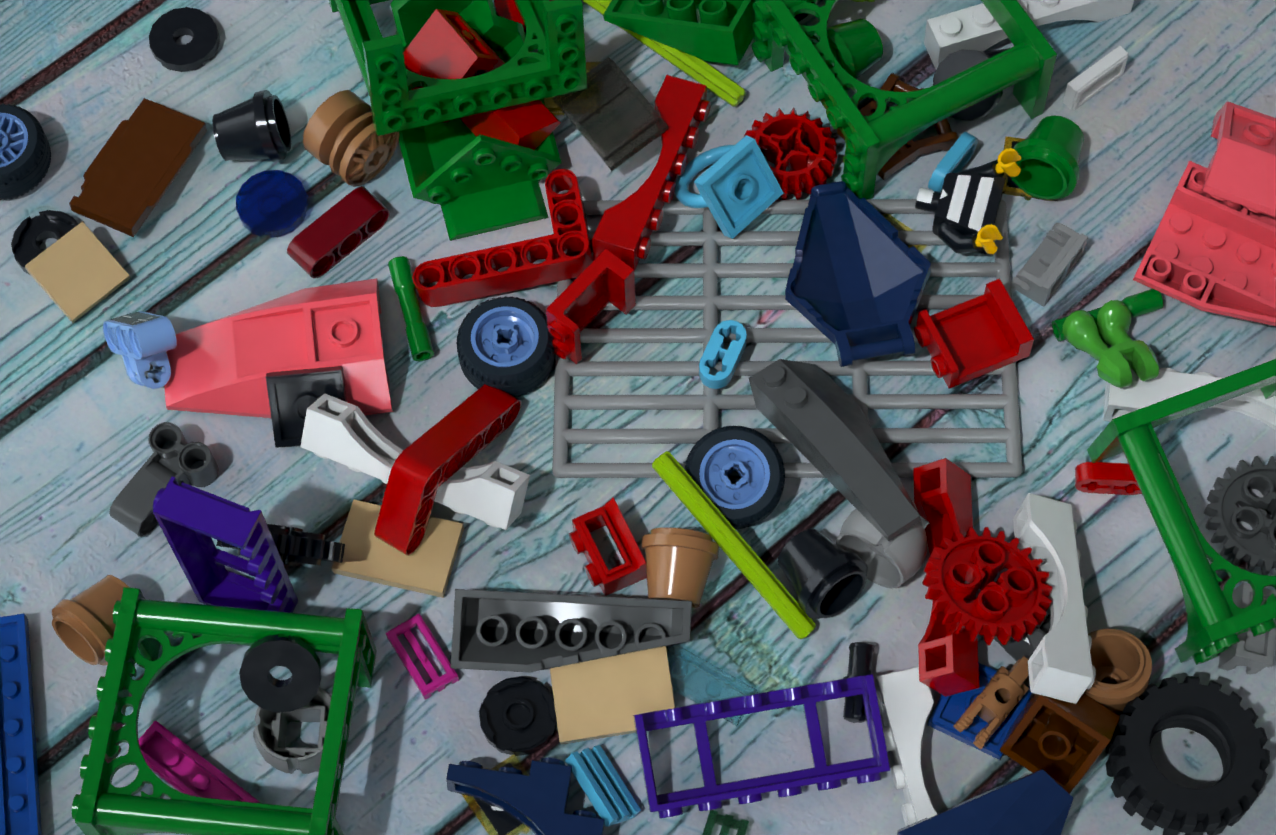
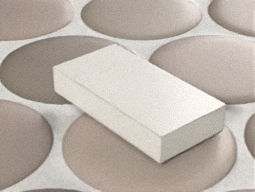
M1118 46L1067 83L1063 103L1071 111L1075 110L1123 75L1128 52L1121 46Z

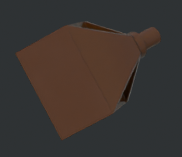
M1084 693L1076 704L1034 694L1011 725L999 751L1032 773L1043 769L1070 794L1111 741L1120 716Z

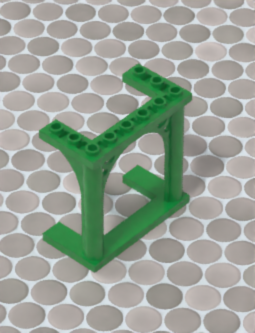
M329 0L332 13L339 11L368 90L377 136L587 89L583 4L581 0H514L526 27V37L522 47L513 58L502 66L481 75L462 79L431 78L416 74L405 68L403 45L399 34L383 38L370 6L371 4L389 0ZM523 63H531V64L519 66V65H521V64H523ZM419 86H422V87H423V88H419V89H414V90H412V89L415 88V87H419Z
M755 0L753 3L755 22L752 24L754 31L752 50L759 62L764 61L769 70L773 72L783 67L785 49L789 55V61L794 72L797 75L802 74L808 83V90L812 98L816 102L820 101L826 109V115L831 126L834 129L839 128L845 137L846 150L845 156H843L844 170L841 180L846 182V186L859 199L874 198L876 175L892 155L913 137L935 123L1014 85L1012 94L1031 119L1044 113L1057 54L1017 0H981L1011 40L1014 47L934 86L911 92H893L871 87L851 76L838 63L829 46L827 24L831 11L839 0H824L825 5L822 7L816 5L820 0ZM801 13H808L817 17L819 23L813 26H804L799 24L794 17ZM808 36H816L819 42L812 44V39ZM827 64H831L834 67L830 69ZM849 87L854 90L855 94L852 98L849 97L848 91L844 90V88ZM866 97L873 98L878 106L876 111L869 116H863L857 108L859 102ZM887 102H894L898 105L890 106L889 112L885 113Z
M1276 359L1114 418L1087 449L1092 463L1124 452L1170 555L1182 589L1188 621L1186 641L1175 648L1181 663L1194 659L1196 665L1217 657L1219 653L1228 650V647L1239 643L1238 635L1251 631L1253 636L1256 637L1275 629V594L1268 596L1265 599L1264 605H1261L1263 601L1264 587L1272 586L1276 589V576L1260 575L1243 570L1224 559L1209 545L1195 522L1154 427L1260 388L1265 399L1276 396ZM1216 571H1225L1229 576L1222 590L1219 583L1223 580L1218 577ZM1241 581L1248 582L1253 589L1252 601L1246 608L1237 607L1232 598L1234 587Z
M124 587L121 601L117 600L113 609V623L116 625L114 636L107 640L105 647V661L108 662L105 677L101 676L97 685V700L100 701L97 715L91 717L88 735L89 739L92 740L89 755L85 754L81 761L80 777L83 779L81 794H76L72 803V818L75 819V823L85 835H135L143 833H174L184 835H344L336 820V812L357 686L371 688L377 653L363 610L346 608L345 618L161 601L145 599L140 589ZM166 633L172 634L173 639L184 637L183 641L178 646H172ZM279 634L278 637L289 638V635L298 637L309 644L315 652L339 654L313 809L191 796L165 784L147 765L138 739V717L141 704L155 678L165 667L180 656L192 650L216 644L251 646L257 640ZM160 645H162V655L158 659ZM135 663L145 669L144 675L140 680L132 679L133 676H137ZM126 707H133L132 714L126 716ZM122 742L128 743V753L117 757L121 752L119 744ZM126 765H136L138 767V775L131 784L120 788L112 785V778L120 768ZM145 783L153 785L152 795L141 791V796H133L144 787ZM166 795L170 799H163V797Z

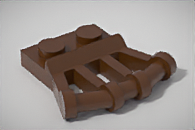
M894 73L889 75L881 90L893 92H911L925 89H918L901 81V76ZM873 100L860 109V113L863 116L872 115L878 107L877 102ZM945 118L932 125L935 126L938 135L917 141L909 140L884 164L878 175L885 180L906 164L910 165L919 155L937 150L949 151L959 136L956 132L952 131L948 119ZM838 128L837 133L845 140L844 135Z

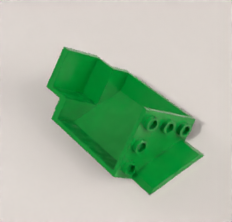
M393 0L390 3L397 28L396 34H399L402 41L403 52L436 9L458 12L464 21L481 36L505 63L520 50L526 37L521 23L496 15L492 0ZM523 63V64H521V65H519V66L527 65V64H531V63ZM540 99V101L545 105L544 99ZM460 118L452 119L449 123L438 122L398 131L399 144L413 198L441 205L450 241L549 218L539 181L546 178L551 171L562 163L553 132L533 150L481 134L476 137Z

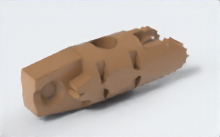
M1025 656L1019 659L1009 671L1004 666H1001L984 690L974 699L953 726L961 733L972 724L976 715L986 721L988 724L980 730L973 742L979 749L985 746L1011 710L1029 690L1023 683L1029 676V659Z

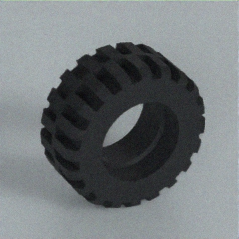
M1186 676L1183 683H1178L1176 677L1163 679L1159 687L1151 683L1139 697L1128 702L1123 712L1119 715V721L1106 749V753L1109 755L1106 762L1107 776L1114 778L1111 789L1115 797L1123 796L1126 800L1123 809L1130 816H1133L1136 812L1144 819L1141 825L1150 831L1156 825L1164 828L1163 835H1178L1179 832L1185 833V835H1202L1205 832L1208 835L1222 833L1227 825L1232 827L1242 818L1265 784L1268 775L1265 769L1270 764V751L1263 749L1268 740L1264 728L1256 729L1254 725L1259 717L1252 708L1244 710L1240 706L1242 697L1234 691L1228 696L1220 691L1222 684L1210 680L1208 686L1199 684V677ZM1169 728H1185L1200 733L1214 745L1220 755L1223 765L1221 779L1214 786L1203 789L1186 788L1171 782L1158 770L1152 759L1150 743L1154 735Z

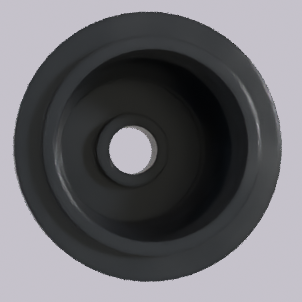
M268 90L255 92L253 98L213 115L212 125L215 141L225 161L270 159V161L276 162L284 160L287 151L291 149V134L284 107L280 99L276 95L272 96Z
M807 529L794 536L783 547L778 557L779 567L799 597V607L812 619L830 618L841 613L858 598L866 584L868 571L866 563L856 553L846 552L820 534L816 529Z

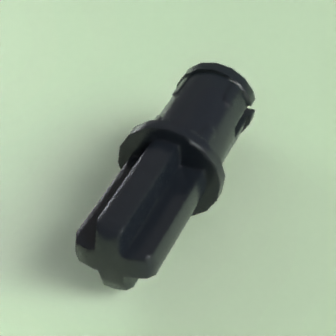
M855 642L849 645L848 673L843 679L871 674L875 648L873 645L862 642ZM861 694L845 697L843 712L845 720L852 723L865 722L866 717Z

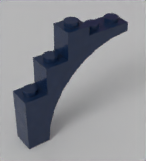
M542 758L541 762L532 760L529 776L522 775L523 772L512 767H500L499 771L483 769L481 764L472 761H460L459 765L449 764L446 777L448 791L479 798L508 812L532 830L535 835H603L604 819L597 818V814L584 810H576L573 814H566L572 766H566L562 760L556 758Z

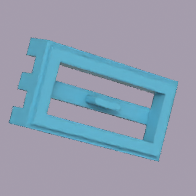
M600 745L594 746L591 750L589 748L583 749L580 754L578 751L573 752L565 760L568 766H572V773L600 818L604 819L606 827L635 818L641 811Z

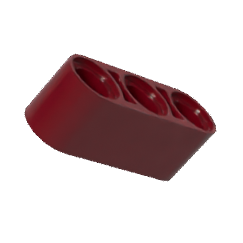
M358 187L295 236L288 245L287 254L311 278H319L380 230L387 222L390 211L365 187Z

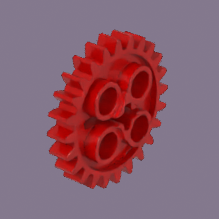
M969 527L965 537L957 530L954 532L951 540L944 537L939 547H934L924 568L926 575L922 582L923 585L929 587L925 598L936 600L932 608L933 613L944 611L946 615L942 621L943 625L955 622L957 624L955 634L959 635L966 629L970 631V641L972 642L976 640L978 634L984 636L987 645H990L996 636L1002 645H1006L1011 636L1017 642H1020L1025 633L1032 635L1037 625H1041L1047 614L1046 611L1052 602L1048 598L1052 591V586L1045 584L1049 577V572L1038 571L1043 561L1041 559H1029L1032 551L1031 547L1023 550L1018 549L1019 539L1017 537L1010 543L1006 542L1004 531H1000L995 538L991 537L988 527L984 528L981 536H978L972 527ZM1004 568H1008L1007 571H1004L1000 574L997 582H994V579L997 577L998 573L1001 572ZM978 589H981V592L978 594L975 600H973L971 603H966L967 601L975 597Z

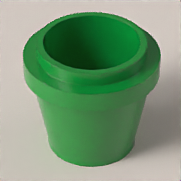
M857 19L838 25L827 26V38L834 57L842 68L854 78L860 77L882 59L883 45L881 38L869 21ZM808 36L812 39V44L819 42L816 36ZM827 64L830 69L834 67L831 64Z
M1054 115L1043 118L1028 137L1017 143L1013 148L1022 157L1020 161H1016L1021 168L1020 174L1016 177H1011L1014 183L1025 193L1040 199L1055 200L1071 194L1080 177L1078 164L1084 135L1079 126L1062 116Z

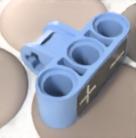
M138 311L110 319L103 323V332L107 345L113 353L122 355L127 375L133 383L157 389L163 387L169 381L171 367L166 351L176 348L177 339L174 328L166 316ZM149 364L153 365V370L148 371L150 369ZM145 371H148V377L145 376Z

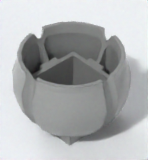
M855 509L844 521L840 534L836 538V544L846 552L856 553L866 563L868 567L866 579L886 588H899L905 581L916 574L924 562L927 553L925 527L929 522L920 516V522L891 541H888Z
M319 687L317 694L307 705L291 712L277 713L258 707L254 719L257 726H255L253 731V737L257 749L264 760L273 768L284 773L293 774L296 769H300L302 774L318 771L332 695ZM287 722H320L318 748H285Z

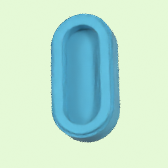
M964 132L957 139L934 170L928 183L929 189L941 192L946 174L962 171L976 150L978 140L975 136Z

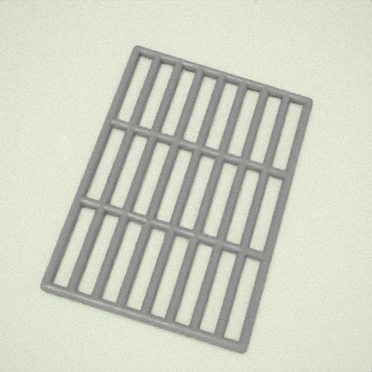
M866 199L880 214H935L916 209L917 199ZM1002 199L994 225L1002 234L1003 239L994 240L998 247L994 253L995 262H930L931 274L929 277H996V280L1000 278L1012 299L1006 203ZM623 200L583 201L585 214L603 215L605 210L621 203ZM679 200L664 203L662 208L663 215L703 214V231L652 232L650 235L651 246H703V263H638L634 272L635 278H703V295L636 296V305L632 310H703V328H584L580 332L581 343H703L704 353L710 337L718 325V310H796L785 300V295H718V278H788L793 263H718L717 246H796L800 231H741L731 239L724 236L722 231H717V222L708 207L691 208L683 205ZM776 200L761 214H804L809 200ZM573 220L566 222L564 225L572 224ZM898 231V238L906 245H946L932 231ZM589 232L590 240H591V246H593V245H592V238H593L595 232ZM572 279L557 282V297L572 283ZM922 295L916 310L949 309L981 295ZM609 302L603 310L619 309ZM745 328L747 334L746 343H833L817 328ZM911 328L914 342H918L915 337L914 328ZM730 333L727 338H724V343L736 340V335ZM556 355L553 475L557 478H661L652 468V463H568V444H696L704 435L718 428L719 409H757L753 395H718V389L709 388L704 384L703 395H569L570 376H699L700 361H580L578 364H575L569 358L562 359ZM867 359L853 361L852 365L840 367L839 361H797L816 364L828 376H852L853 394L847 395L860 406L868 422V409H1004L1005 428H872L880 443H1006L1007 462L953 463L971 475V478H1016L1022 474L1016 362L984 374L1002 375L1003 394H868L867 376L935 375L931 361H867ZM717 361L716 366L710 368L711 375L715 376L718 371H722V361ZM739 361L733 376H753L775 361ZM569 410H703V428L568 429ZM752 428L765 435L772 443H791L777 428ZM931 462L891 464L899 478H914L913 468ZM679 463L683 468H685V463ZM784 463L785 478H825L812 463ZM732 471V474L728 476V478H741L737 471Z

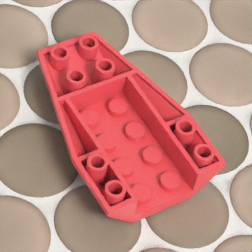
M1227 101L1213 119L1211 137L1216 138L1218 141L1216 151L1205 172L1203 192L1209 193L1217 200H1229L1243 205L1254 213H1266L1276 217V118Z
M1189 161L1133 280L1201 311L1276 327V217L1266 213H1254L1243 205L1229 200H1217L1209 193L1203 192L1207 168Z
M377 278L304 288L176 334V348L166 351L171 367L170 379L164 385L167 410L271 418L266 383L267 373L342 366L348 403L358 406L365 416L393 412L389 377L385 365L380 314L382 313Z

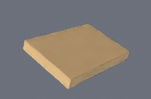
M353 499L340 539V543L345 544L343 562H333L332 572L444 598L464 531L463 523L430 516L420 545L411 555L407 556L375 537L374 532L381 505Z
M666 646L550 668L558 735L561 745L636 733L633 715L676 708Z

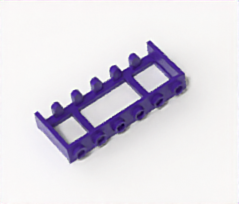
M172 476L166 488H161L156 494L153 502V514L198 601L206 605L293 613L298 599L262 511H250L245 506L183 482L179 486L176 478ZM212 538L240 548V555L250 560L248 561L217 549ZM224 565L254 576L255 579L251 580L228 571Z
M873 674L633 715L649 811H658L659 818L682 815V807L697 804L699 811L722 808V800L737 797L739 804L762 801L761 793L777 791L778 797L802 794L801 786L817 784L818 791L842 787L841 779L851 777L857 778V784L881 780L880 772L890 771ZM861 694L873 757L827 765L816 702ZM803 704L814 768L716 785L706 721ZM693 723L704 787L657 795L646 731Z

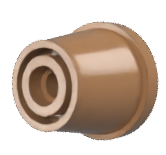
M663 527L654 528L651 530V534L642 537L641 550L645 552L648 599L692 601V608L700 607L712 563L718 559L719 545L712 541L711 535L690 529Z
M107 575L70 600L63 599L52 609V626L58 637L77 657L91 665H108V662L105 661V647L107 640L114 636L116 626L113 623L114 605L117 600L121 601L123 588H130L123 581L112 575Z
M1118 629L1096 630L1088 634L1092 638L1090 654L1092 665L1096 669V676L1092 687L1089 690L1086 689L1084 694L1119 716L1123 712L1125 705L1139 697L1147 688L1151 679L1152 659L1146 646L1134 635Z

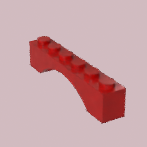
M666 75L655 99V125L662 141V150L658 162L649 178L636 192L621 203L604 211L592 238L593 260L607 249L634 269L635 272L639 260L647 258L651 246L650 235L653 230L658 231L661 226L664 203L672 201L676 186L675 178L677 175H683L688 159L686 153L689 148H695L698 140L700 121L706 122L709 116L711 102L707 101L706 85Z
M947 458L913 468L914 503L919 515L929 522L925 527L930 555L935 546L939 547L944 537L951 540L954 532L957 530L965 537L969 527L973 528L971 475ZM976 595L973 599L967 601L966 603H971L973 600H975ZM931 611L925 635L918 644L919 681L945 697L979 688L978 639L976 638L974 642L970 641V631L966 629L959 635L955 634L957 627L955 622L946 625L942 624L946 615L944 611L938 613Z

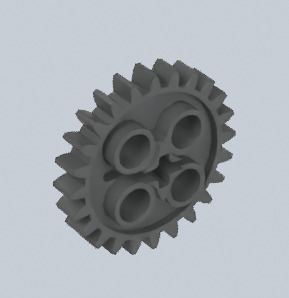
M1255 456L1251 467L1244 460H1240L1236 471L1228 467L1223 475L1224 478L1218 477L1213 485L1215 490H1210L1207 497L1210 504H1207L1204 510V514L1212 518L1208 519L1205 527L1208 530H1217L1211 539V543H1224L1220 552L1221 556L1232 552L1235 555L1233 565L1237 566L1242 561L1247 562V571L1252 572L1258 566L1261 567L1262 575H1268L1271 568L1276 570V539L1274 538V535H1276V460L1274 456H1271L1267 465H1263L1260 458ZM1248 489L1260 491L1263 497H1254L1249 493ZM1270 514L1272 516L1271 519H1268L1266 515ZM1236 522H1246L1252 527V530H1243Z

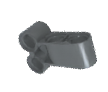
M163 422L152 428L148 441L154 453L119 493L110 507V516L140 537H145L157 526L158 521L153 514V502L158 491L161 488H166L172 476L176 478L179 486L183 482L196 487H206L212 484L218 476L219 468L210 449L201 442L187 443L180 428L171 422ZM177 441L172 448L162 449L167 442ZM196 461H206L202 467L190 469Z

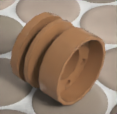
M349 90L339 91L324 101L309 119L303 135L305 150L321 163L329 165L333 173L339 175L344 182L353 187L364 185L384 169L392 158L399 140V132L377 136L371 106Z

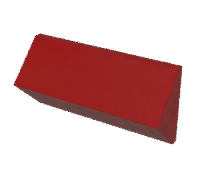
M471 28L498 59V62L491 71L505 64L481 36ZM478 69L473 76L481 75L490 71ZM540 100L460 117L462 122L476 137L481 134L533 150L561 123Z

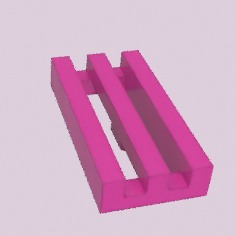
M420 614L386 632L387 639L425 700L432 696L431 693L436 690L440 692L445 689V685L451 682L453 684L459 681L457 673L451 668L450 662ZM417 626L446 674L439 677L411 632V628ZM403 634L432 682L426 685L399 641V635Z

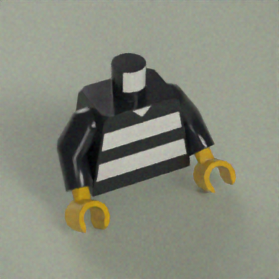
M1008 148L1003 150L995 161L960 172L948 173L945 176L941 192L920 187L915 208L935 213L932 232L955 253L979 252L981 254H994L998 249L994 240L1003 239L1002 234L994 225L1006 178H1003L1005 172L1010 177L1018 176L1021 168L1016 161H1020L1022 157L1015 149Z

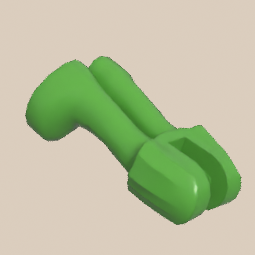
M1111 300L1105 303L1099 310L1097 325L1090 313L1084 310L1075 311L1065 319L1062 330L1064 338L1076 349L1086 352L1099 361L1096 367L1098 376L1106 382L1122 389L1132 384L1131 369L1134 370L1142 381L1152 380L1159 374L1158 361L1152 349L1144 341H1134L1127 334L1132 319L1130 310L1123 302Z

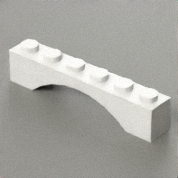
M1017 0L1036 26L1066 20H1089L1099 23L1131 13L1134 0ZM981 3L928 19L924 45L937 70L939 64L951 53L962 49L983 52L1008 38V36L985 5Z
M1159 368V374L1156 378L1142 381L1134 370L1131 369V386L1121 389L1106 382L1103 421L1111 422L1112 419L1222 378L1215 377L1207 372L1188 374L1177 372L1171 368ZM1261 388L1208 407L1240 412L1260 420L1276 430V396L1265 399Z
M324 393L307 408L301 448L314 452L320 458L331 459L346 465L355 472H363L381 479L385 484L388 483L392 466L403 450L385 438L369 422L358 406ZM496 461L481 466L462 467L438 487L434 501L450 507L454 512L480 519L491 527L507 530L522 512L530 475Z
M1028 493L1013 518L1014 536L1019 539L1017 548L1020 550L1028 547L1032 548L1029 559H1041L1043 561L1038 571L1049 572V577L1045 584L1052 586V591L1048 597L1052 600L1050 604V629L1028 660L1030 692L1076 704L1085 690H1089L1092 687L1096 676V669L1092 665L1090 654L1092 638L1088 635L1086 623L1088 608L1084 606L1083 600L1084 579L1080 576L1079 568L1081 553L1077 549L1075 537L1077 523L1073 521L1071 504Z
M919 667L877 676L875 683L879 710L885 726L883 733L887 752L892 751L896 764L891 766L892 779L896 790L903 789L906 803L901 805L906 826L937 815L924 786L920 764L921 739L931 716L934 702L930 688L919 681Z

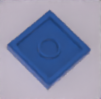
M978 662L979 688L946 697L941 695L928 721V726L1000 760L1003 753L999 750L1011 725L1027 705L1032 693L1030 692V687L1027 686L1029 688L1027 693L1011 710L985 746L979 749L973 742L980 730L988 724L986 721L976 715L972 724L961 733L953 727L997 672Z

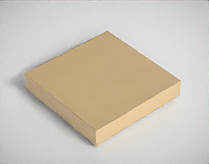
M83 221L25 265L27 272L72 323L130 279V275Z

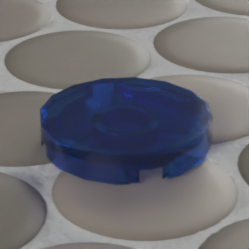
M268 170L255 174L242 184L236 196V210L243 226L252 234L261 236V234L270 235L271 238L284 236L293 232L302 224L306 216L308 205L307 193L301 181L291 173L280 170Z

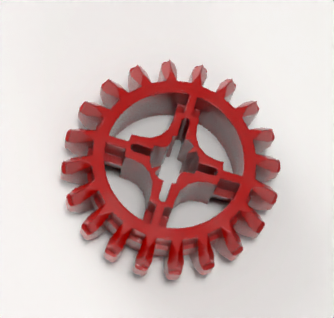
M779 108L776 112V117L765 113L763 122L754 120L752 130H747L744 137L747 135L754 138L763 155L767 157V161L775 164L776 168L772 166L770 168L784 192L781 195L782 200H785L788 194H794L795 198L799 200L802 197L803 191L811 195V189L814 186L826 184L827 178H831L834 173V166L837 163V144L835 139L831 138L832 132L830 127L822 128L823 122L821 118L811 121V115L808 111L802 116L797 115L795 108L791 110L790 114H784ZM802 141L810 145L815 153L811 152V148L805 146Z

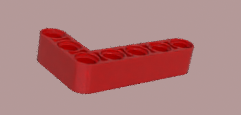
M557 169L552 171L545 180L554 234L421 263L415 268L412 279L422 302L430 307H440L578 277L594 260L583 198L576 175L568 169ZM563 190H569L567 193L558 194ZM575 220V222L570 225H564L568 221ZM581 251L579 255L569 256L573 252ZM546 259L542 263L533 264L536 260ZM509 266L507 270L498 272L500 268ZM468 274H474L471 278L462 279ZM432 282H438L436 285L432 287H426L428 284Z
M484 384L403 450L395 460L390 471L375 527V537L403 554L411 555L424 537L438 487L513 423L521 408V400L503 390Z

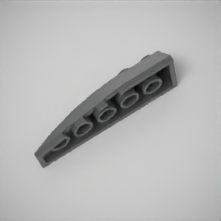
M778 359L749 378L756 408L888 541H891L921 521L917 509L860 406L816 364Z
M455 589L451 668L534 672L690 641L692 601Z

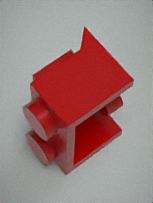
M614 497L604 506L572 519L573 532L569 533V538L576 553H584L589 563L584 567L593 587L600 585L604 595L608 596L647 578L646 561ZM607 526L625 562L608 570L590 532Z

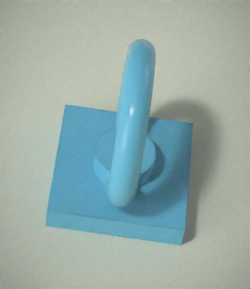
M747 135L736 145L719 146L698 155L686 165L683 175H678L675 182L676 198L683 205L691 208L708 207L724 236L731 239L738 235L784 193L756 140ZM713 164L694 181L700 194L691 193L689 185L693 178L704 168Z

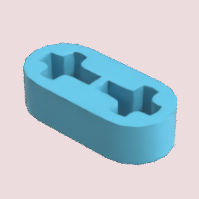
M726 320L715 327L699 363V377L705 386L719 389L728 385L746 347V329L741 323L734 320ZM730 333L735 334L736 340L730 342L727 350L723 349L724 338H727ZM718 359H721L722 371H718L715 376L711 375L710 368H714Z

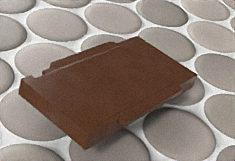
M144 98L129 120H123L118 125L84 173L85 181L81 186L82 193L79 197L74 196L69 202L71 210L134 237L206 134V124Z

